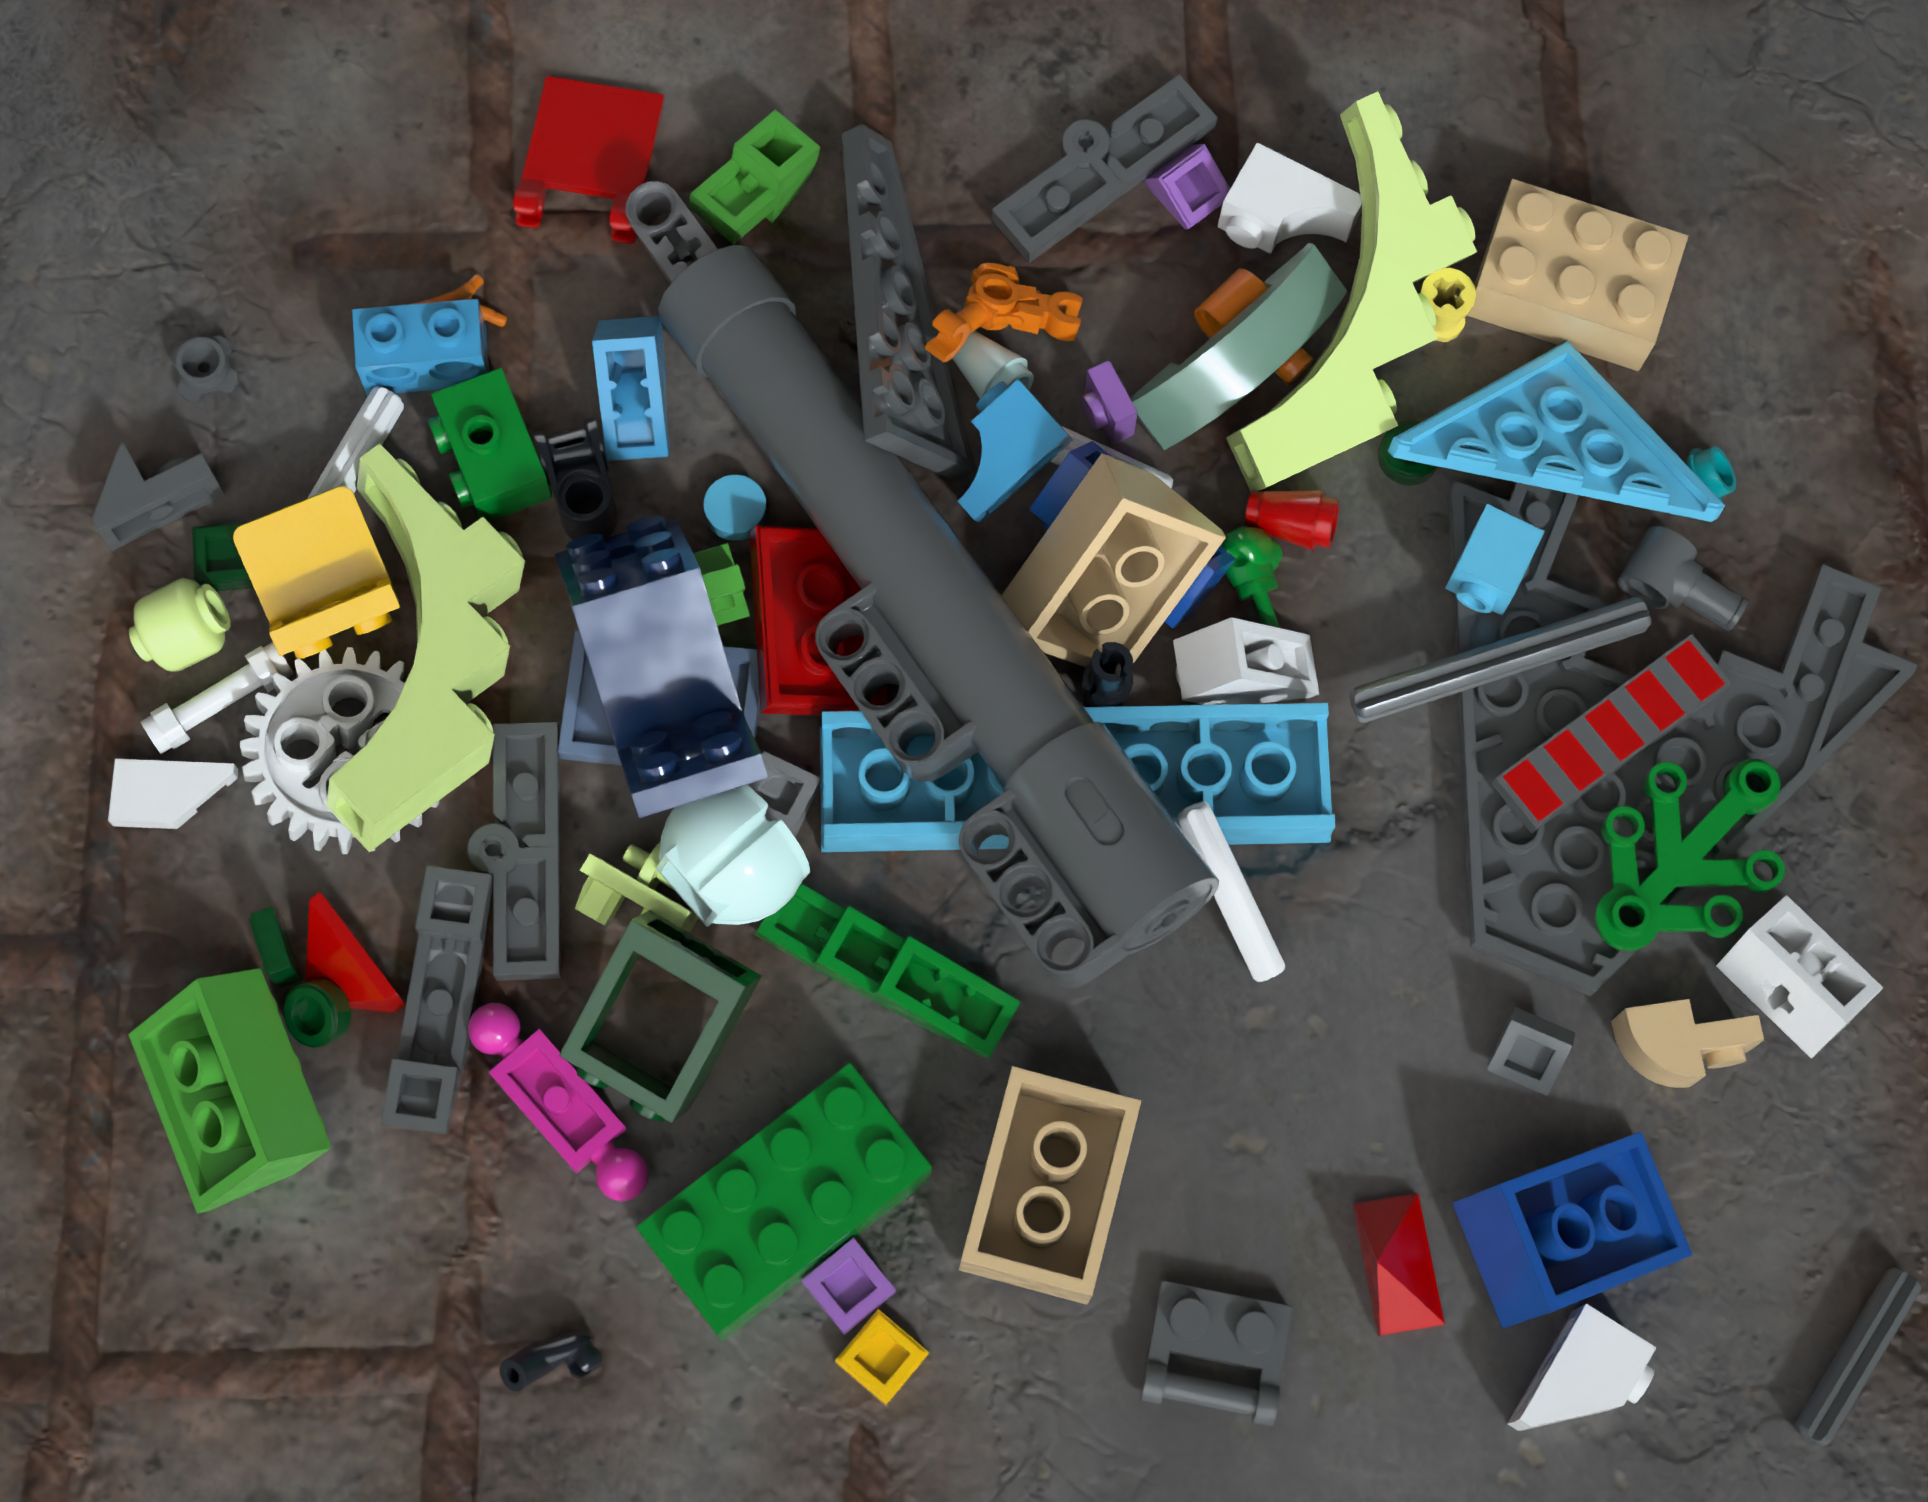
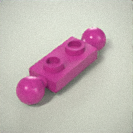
M488 1003L479 1007L470 1017L468 1035L471 1043L479 1051L489 1055H500L503 1058L498 1065L489 1071L491 1077L576 1174L593 1161L597 1166V1185L606 1197L623 1202L639 1196L648 1183V1166L643 1157L637 1152L627 1148L617 1149L613 1145V1142L627 1131L623 1123L586 1081L577 1076V1071L571 1064L559 1056L560 1052L540 1029L523 1042L519 1037L521 1031L519 1018L510 1007L502 1003Z

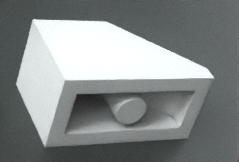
M1231 617L1173 640L1177 663L1176 678L1181 689L1183 701L1203 705L1261 704L1311 698L1319 695L1311 640L1308 634Z
M1588 1304L1573 1310L1507 1424L1517 1431H1522L1609 1411L1624 1406L1627 1400L1633 1404L1637 1403L1654 1376L1655 1369L1647 1364L1656 1347Z

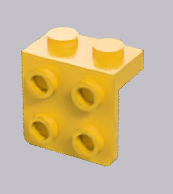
M337 486L242 524L234 532L233 540L270 623L269 634L279 656L294 651L297 659L309 657L333 645L329 636L354 627L357 635L376 630L392 621L390 611L400 608L398 596L355 495L346 486Z

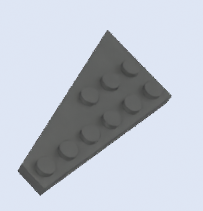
M861 124L842 133L864 441L888 452H893L897 456L955 481L974 473L975 468L948 362H942L925 349L926 343L936 337L940 331L932 326L936 315L891 141Z

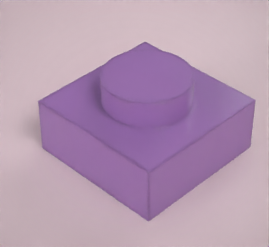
M1106 361L1087 370L1085 395H1082L1080 400L1091 426L1095 430L1103 427L1112 445L1133 436L1138 412L1111 362Z
M854 1238L801 1280L804 1287L843 1335L848 1333L896 1293V1289Z

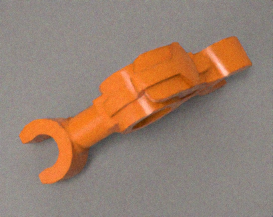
M983 263L972 271L970 280L973 285L969 288L964 308L956 314L949 309L944 310L933 320L932 326L940 332L926 343L925 349L942 362H948L960 351L968 335L979 327L986 330H1001L1009 324L1013 329L1038 334L1039 328L1044 329L1050 336L1058 340L1075 341L1081 324V318L1077 316L1083 297L1067 291L1057 292L1053 295L1041 294L1040 291L1036 290V287L1019 285V277L1015 267L1011 265L1007 267L996 263Z

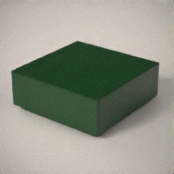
M247 522L192 527L194 581L201 586L209 584L216 591L254 588L233 540L236 528Z
M273 907L251 913L249 922L267 976L275 985H279L281 988L302 981L284 920Z

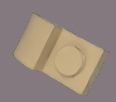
M1689 999L1625 1008L1611 1020L1619 1050L1634 1070L1657 1084L1675 1088L1691 1087L1706 1076L1702 1059L1706 1060L1707 1068L1737 1065L1747 1061L1745 1053L1764 1041L1759 1015L1695 1024Z

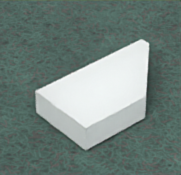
M115 759L108 821L112 826L178 829L198 812L196 809L224 785L228 787L238 778V768L234 763Z

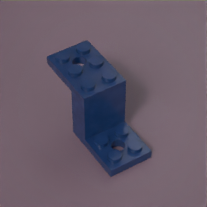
M661 515L638 519L627 526L628 532L605 539L602 534H589L576 538L567 543V550L555 554L639 818L768 778L762 754L741 709L700 567L676 517L664 520V517Z

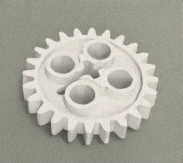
M347 647L342 664H333L326 650L320 652V668L311 670L301 659L294 660L297 678L293 681L275 673L272 677L274 688L278 695L274 697L265 693L258 692L256 694L257 707L265 716H245L246 731L256 737L240 741L242 756L254 759V761L242 767L245 781L261 782L251 791L253 802L255 805H261L274 801L267 812L269 823L273 826L289 817L291 819L288 829L289 838L295 841L309 829L313 831L314 847L317 851L324 847L329 836L338 837L342 854H348L352 838L355 836L327 808L326 804L329 778L346 764L353 755L345 751L337 757L336 746L341 744L345 748L351 749L358 744L359 751L365 747L384 722L383 720L371 729L374 720L382 713L390 714L405 685L403 682L405 674L404 662L398 661L385 672L381 670L380 652L374 651L365 665L357 664L352 647ZM345 698L358 699L366 706L361 713L353 717L339 716L332 710L336 702ZM295 740H309L318 746V750L314 755L307 759H293L284 753L286 747ZM322 774L320 782L314 787L308 789L303 786L305 781L312 780ZM439 801L431 807L437 808ZM422 814L412 820L410 824L419 828L422 825ZM400 830L389 838L394 842L400 841Z

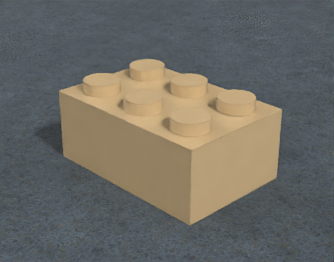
M1512 179L1499 208L1476 278L1475 303L1467 316L1555 345H1560L1568 340L1580 353L1639 372L1656 343L1689 235Z
M1012 1066L959 1270L1087 1305L1093 1296L1141 1100Z

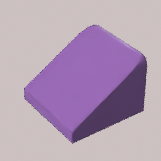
M1205 144L1191 145L1144 180L1150 191L1184 229L1191 228L1221 206L1231 189Z

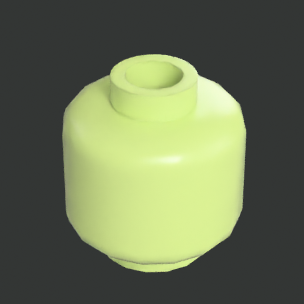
M181 578L142 596L137 601L134 607L135 625L130 627L129 636L134 649L144 661L148 662L153 659L160 667L167 671H181L221 650L225 642V631L231 627L230 617L223 600L209 584L201 586L192 579Z

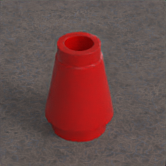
M1252 490L1246 508L1245 526L1263 529L1268 535L1313 552L1316 546L1331 548L1338 522L1340 500L1326 497L1325 490L1264 492Z

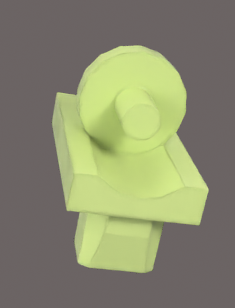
M660 843L656 845L650 854L634 844H631L626 850L622 860L640 870L637 879L592 854L588 855L580 869L589 877L582 887L575 909L604 926L609 927L625 897L644 907L641 914L651 910L688 932H691L698 920V916L693 911L654 890L659 882L673 889L656 870L659 864Z

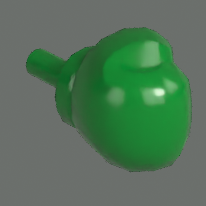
M1251 526L1238 527L1226 534V539L1220 545L1236 558L1225 575L1236 589L1239 600L1253 598L1262 624L1280 628L1268 592L1279 588L1274 577V571L1282 559L1281 547L1263 529Z

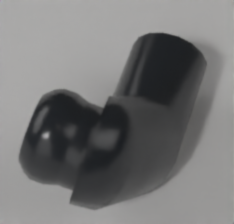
M575 1330L530 1344L504 1360L500 1365L499 1372L503 1383L509 1389L520 1391L563 1364H566L573 1377L582 1379L602 1363L603 1354L592 1343L595 1337L587 1332Z

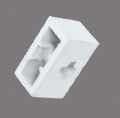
M1787 895L1750 927L1716 965L1811 1059L1883 989L1863 967Z

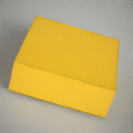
M878 1309L836 1358L835 1363L881 1403L887 1406L926 1359L929 1352Z

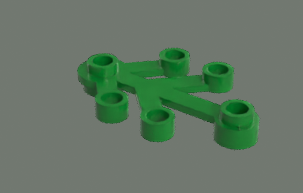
M1747 759L1738 763L1724 780L1723 792L1725 797L1683 841L1681 839L1679 797L1687 786L1686 774L1680 766L1672 762H1661L1655 765L1646 775L1643 787L1646 796L1651 800L1656 870L1640 887L1634 844L1644 833V819L1636 809L1628 806L1617 807L1608 814L1602 823L1601 832L1604 840L1609 844L1612 890L1600 899L1594 914L1597 932L1608 945L1622 951L1639 950L1647 946L1658 932H1705L1715 938L1726 937L1740 926L1743 919V911L1740 904L1730 896H1714L1703 906L1659 904L1675 887H1747L1753 892L1765 893L1772 890L1782 881L1785 874L1784 863L1776 853L1769 850L1756 851L1748 859L1701 860L1744 814L1754 815L1761 813L1777 799L1781 788L1780 778L1776 770L1769 763L1760 759ZM1664 774L1671 777L1675 784V791L1672 793L1661 791L1656 786L1655 776ZM1756 774L1760 776L1765 783V791L1760 793L1752 791L1746 784V775ZM1622 818L1629 821L1633 828V835L1631 837L1619 836L1613 829V820ZM1754 862H1764L1770 867L1772 871L1771 881H1762L1755 876L1753 872ZM1718 906L1727 910L1730 915L1729 926H1719L1712 920L1710 914L1712 907ZM1622 907L1634 909L1639 915V925L1636 927L1624 925L1619 918V909Z

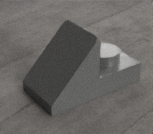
M122 442L117 449L91 521L112 552L225 495L202 453L192 458L181 457L171 460L157 471L156 476L145 480L126 444Z

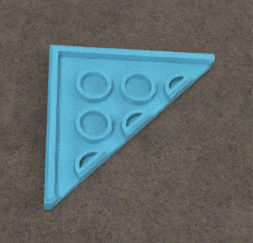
M1568 340L1392 439L1388 452L1394 458L1709 522L1716 520L1725 507L1724 503Z

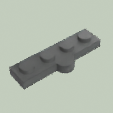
M1179 74L1113 121L1112 128L1108 131L1100 123L1093 120L1085 119L1073 122L1066 128L1062 137V159L992 208L991 220L1024 259L1030 263L1215 129L1217 116Z
M557 722L493 724V733L495 734L493 741V814L495 816V824L483 825L477 829L469 839L467 848L469 859L478 873L491 874L493 879V976L496 981L562 978L560 757L558 754L560 728Z

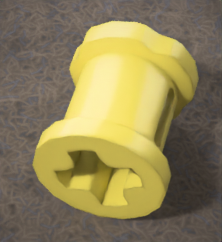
M1443 268L1430 274L1424 280L1420 293L1426 296L1435 313L1436 326L1433 329L1438 339L1434 341L1449 342L1456 338L1464 329L1465 317L1472 310L1475 303L1476 290L1471 279L1462 271L1453 268ZM1458 288L1461 290L1459 297L1455 295Z

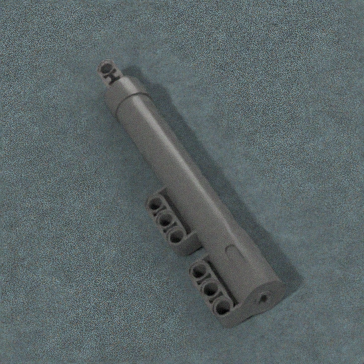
M654 181L638 186L628 197L625 214L644 248L671 284L664 292L658 307L660 321L696 371L705 378H710L861 588V591L829 612L820 621L816 630V645L820 654L900 768L910 778L920 782L934 781L943 777L972 755L979 752L1004 787L1003 794L971 815L963 824L959 834V846L975 874L1045 973L1056 984L1063 987H1081L1094 980L1126 956L1154 945L1177 930L1209 902L1217 891L1220 880L1107 727L1100 722L1093 721L900 457L893 452H888L864 441L861 404L796 318L795 304L758 254L749 246L731 245L717 249L676 191L668 184ZM662 214H670L663 223L657 226H650L656 217ZM694 259L695 262L688 267L686 263ZM857 635L864 637L862 646L857 652L849 656L837 655L839 644L844 639ZM889 684L899 686L897 697L891 703L884 706L871 704L874 693L880 687ZM921 734L935 736L934 745L926 754L921 756L907 755V747L914 737ZM992 835L1009 837L1008 847L1001 856L995 859L978 857L980 845L986 838ZM1030 886H1039L1046 889V898L1038 909L1031 912H1021L1015 909L1016 898L1023 889ZM1067 938H1076L1084 942V951L1076 962L1070 965H1058L1052 962V953L1059 942Z

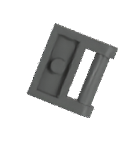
M1161 1281L1143 1375L1140 1401L1161 1404L1162 1398L1250 1415L1252 1416V1423L1273 1427L1279 1403L1280 1382L1293 1306ZM1169 1354L1259 1371L1256 1389L1168 1372Z

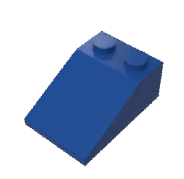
M1642 1131L1503 1182L1452 1203L1502 1329L1554 1312L1693 1255Z

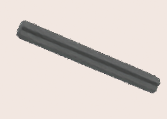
M1632 597L1357 686L1349 695L1351 707L1359 722L1373 721L1644 633L1651 625L1650 613L1642 598Z

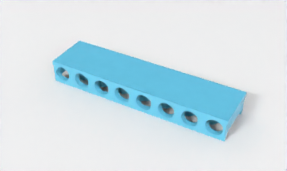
M1328 703L1084 707L1094 722H1100L1107 727L1179 826L1180 824L1177 819L1179 812L1188 806L1205 801L1210 805L1228 845L1331 842V834L1335 829V814H1332L1327 735ZM861 711L822 712V727H820L821 852L961 850L959 834L963 824L971 815L1003 794L1004 787L979 752L972 755L943 777L934 781L920 782L910 778L900 768ZM921 734L914 737L907 747V755L921 756L926 754L933 747L935 736ZM992 835L981 843L979 849H1007L1009 837Z

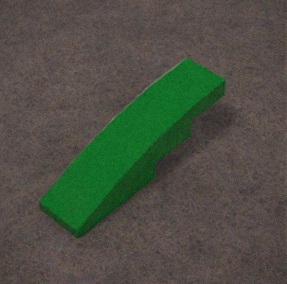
M802 883L794 896L776 913L761 920L754 932L755 936L814 970L985 1059L991 1057L1020 1004L1019 1000L913 937L903 938L854 908L847 906L844 909Z

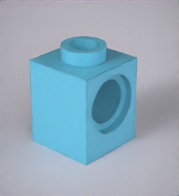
M1486 504L1445 589L1457 594L1456 597L1459 602L1474 611L1481 613L1493 611L1502 616L1514 597L1545 531Z

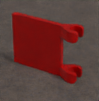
M546 76L522 178L516 188L513 199L514 212L517 213L515 218L516 224L527 228H538L540 226L546 188L614 199L609 216L610 227H612V241L633 244L637 234L625 214L626 202L629 195L638 186L647 182L665 102L664 94Z

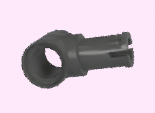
M1661 526L1647 528L1617 582L1620 589L1630 598H1642L1647 607L1664 609L1670 604L1678 608L1682 604L1726 632H1729L1737 624L1749 603V599L1702 573L1703 565L1694 560L1697 555L1695 546L1681 534Z

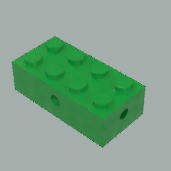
M849 1063L637 1225L636 1229L719 1341L722 1342L815 1270L851 1239L856 1238L931 1179L932 1166L852 1064Z

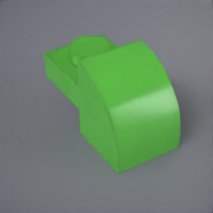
M775 109L734 144L732 159L690 193L689 208L734 245L765 217L770 222H773L792 203L816 165L820 146Z
M728 543L693 553L701 570L717 626L749 617L750 614L743 594L746 588L739 565H734Z

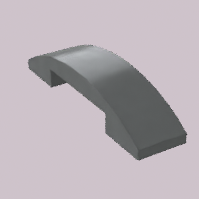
M426 866L415 930L418 932L417 946L397 1058L391 1060L380 1122L382 1126L448 1135L470 1042L468 1023L476 1009L491 898V874Z

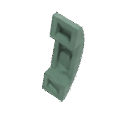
M1308 243L1263 283L1267 290L1181 365L1171 362L1130 397L1138 412L1137 419L1160 449L1166 450L1177 444L1240 401L1284 364L1336 309L1348 291L1314 244Z

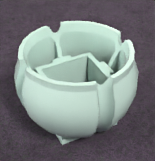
M748 785L674 807L667 818L661 835L659 864L656 870L706 927L712 923L729 925L751 923L776 913L794 896L802 880L810 873L809 862L794 835L782 819L773 821L766 819L765 814L769 807L768 803Z

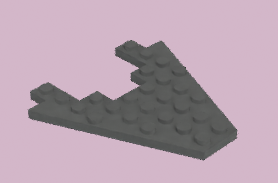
M1454 480L1447 496L1451 575L1486 504L1545 531L1514 597L1502 616L1493 611L1489 613L1474 611L1459 602L1456 597L1457 594L1452 592L1455 655L1604 607L1605 602L1547 579L1579 495L1516 482L1507 501ZM1822 564L1815 573L1779 672L1723 650L1715 662L1732 682L1727 690L1532 834L1491 783L1498 775L1632 677L1584 658L1585 651L1457 693L1470 947L1591 997L1637 951H1622L1611 947L1600 937L1595 926L1594 914L1596 906L1600 899L1612 890L1609 844L1604 840L1601 832L1604 819L1613 809L1620 806L1632 807L1642 815L1645 822V830L1641 838L1634 844L1640 887L1656 870L1651 800L1646 796L1643 787L1644 779L1650 770L1661 762H1672L1680 766L1686 774L1687 786L1679 797L1681 839L1683 841L1725 797L1723 783L1729 772L1744 760H1763L1769 763L1779 775L1781 788L1777 799L1761 813L1754 815L1744 814L1701 859L1728 860L1915 673L1918 664L1862 642L1882 587ZM1664 774L1655 776L1656 786L1665 793L1675 791V784L1671 777ZM1756 774L1746 775V784L1752 791L1759 793L1765 791V783L1760 776ZM1622 818L1613 820V829L1619 836L1631 837L1633 835V828L1629 821ZM1675 887L1659 905H1683L1700 887ZM1630 907L1619 909V918L1624 925L1628 927L1639 925V915L1634 909Z

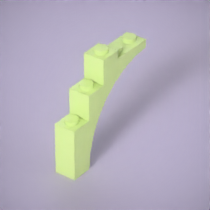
M1378 91L1357 100L1340 114L1355 157L1362 201L1360 258L1349 302L1329 345L1301 383L1268 413L1226 437L1250 491H1259L1398 426L1393 415L1397 412L1394 395L1384 380H1377L1373 369L1438 339L1433 329L1436 326L1434 310L1424 294H1417L1413 283L1443 268L1450 267L1477 252L1473 244L1475 240L1473 223L1463 208H1457L1452 195L1431 205L1429 204L1425 196L1428 193L1425 175L1415 161L1409 160L1400 141V138H1402L1400 120L1389 104L1384 105Z
M381 444L360 456L357 490L385 524L406 566L416 605L417 650L414 665L393 710L367 745L329 778L326 804L327 808L369 852L489 764L495 736L492 725L479 707L472 703H467L501 679L505 674L510 650L508 639L499 624L485 615L519 592L525 564L522 552L514 539L505 532L498 533L484 517L463 530L461 522L452 508L444 502L437 503L421 487L419 478L413 468L402 459L395 460Z

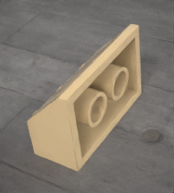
M1101 453L1004 591L1002 597L1044 653L1086 667L1090 663L1093 652L1096 649L1102 653V644L1117 642L1129 649L1134 663L1226 537L1218 526L1156 475Z

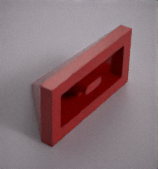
M318 892L309 899L306 982L314 979H327L334 982L343 990L349 1001L350 1008L395 1014L406 1006L403 1000L323 894Z
M1419 1193L1353 1204L1378 1336L1445 1325Z

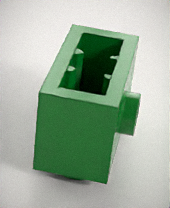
M502 368L431 394L438 415L427 419L440 454L453 451L460 470L449 473V477L462 509L474 505L479 519L484 517L488 522L552 499L545 473Z

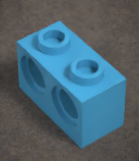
M478 299L352 309L355 366L367 396L376 386L386 388L394 393L441 390L489 372L487 329Z

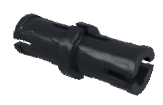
M1106 642L1102 644V653L1098 649L1093 652L1091 661L1083 673L1082 687L1084 690L1083 701L1085 707H1122L1123 702L1130 695L1133 687V657L1129 649L1117 642Z

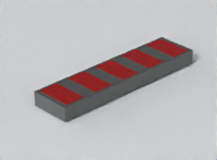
M1691 634L1498 775L1491 784L1532 834L1727 690L1732 682Z

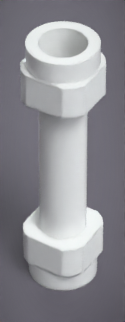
M271 642L263 648L260 646L245 655L249 664L173 710L165 703L150 712L151 715L140 721L160 754L170 748L175 749L189 741L190 738L186 731L262 685L267 692L273 690L272 676L275 673L286 678L293 675L294 673L283 655L279 656L274 643Z

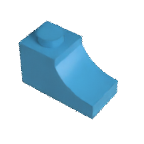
M660 316L599 320L592 339L606 461L668 457L670 443L666 401L667 369Z
M1019 379L1009 387L1004 381H1001L991 388L977 402L976 407L981 413L971 421L980 432L982 444L981 461L974 481L966 493L958 500V503L979 523H983L1073 441L1071 436Z

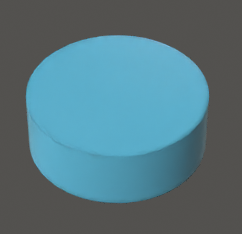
M728 475L716 480L708 488L704 497L706 522L710 529L723 539L740 541L750 538L749 533L755 526H763L766 519L767 507L763 490L754 480L742 475Z

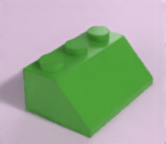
M261 968L196 979L128 1034L197 1214L210 1211L294 1175L332 1148L325 1131L323 1119L316 1109L301 1071L300 1061L293 1051L278 1013L277 1003L270 993Z

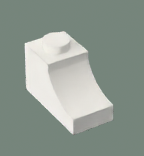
M1256 143L1223 201L1218 228L1226 231L1227 235L1237 244L1251 249L1258 247L1270 254L1276 244L1297 235L1319 234L1347 242L1357 224L1362 209L1361 195Z

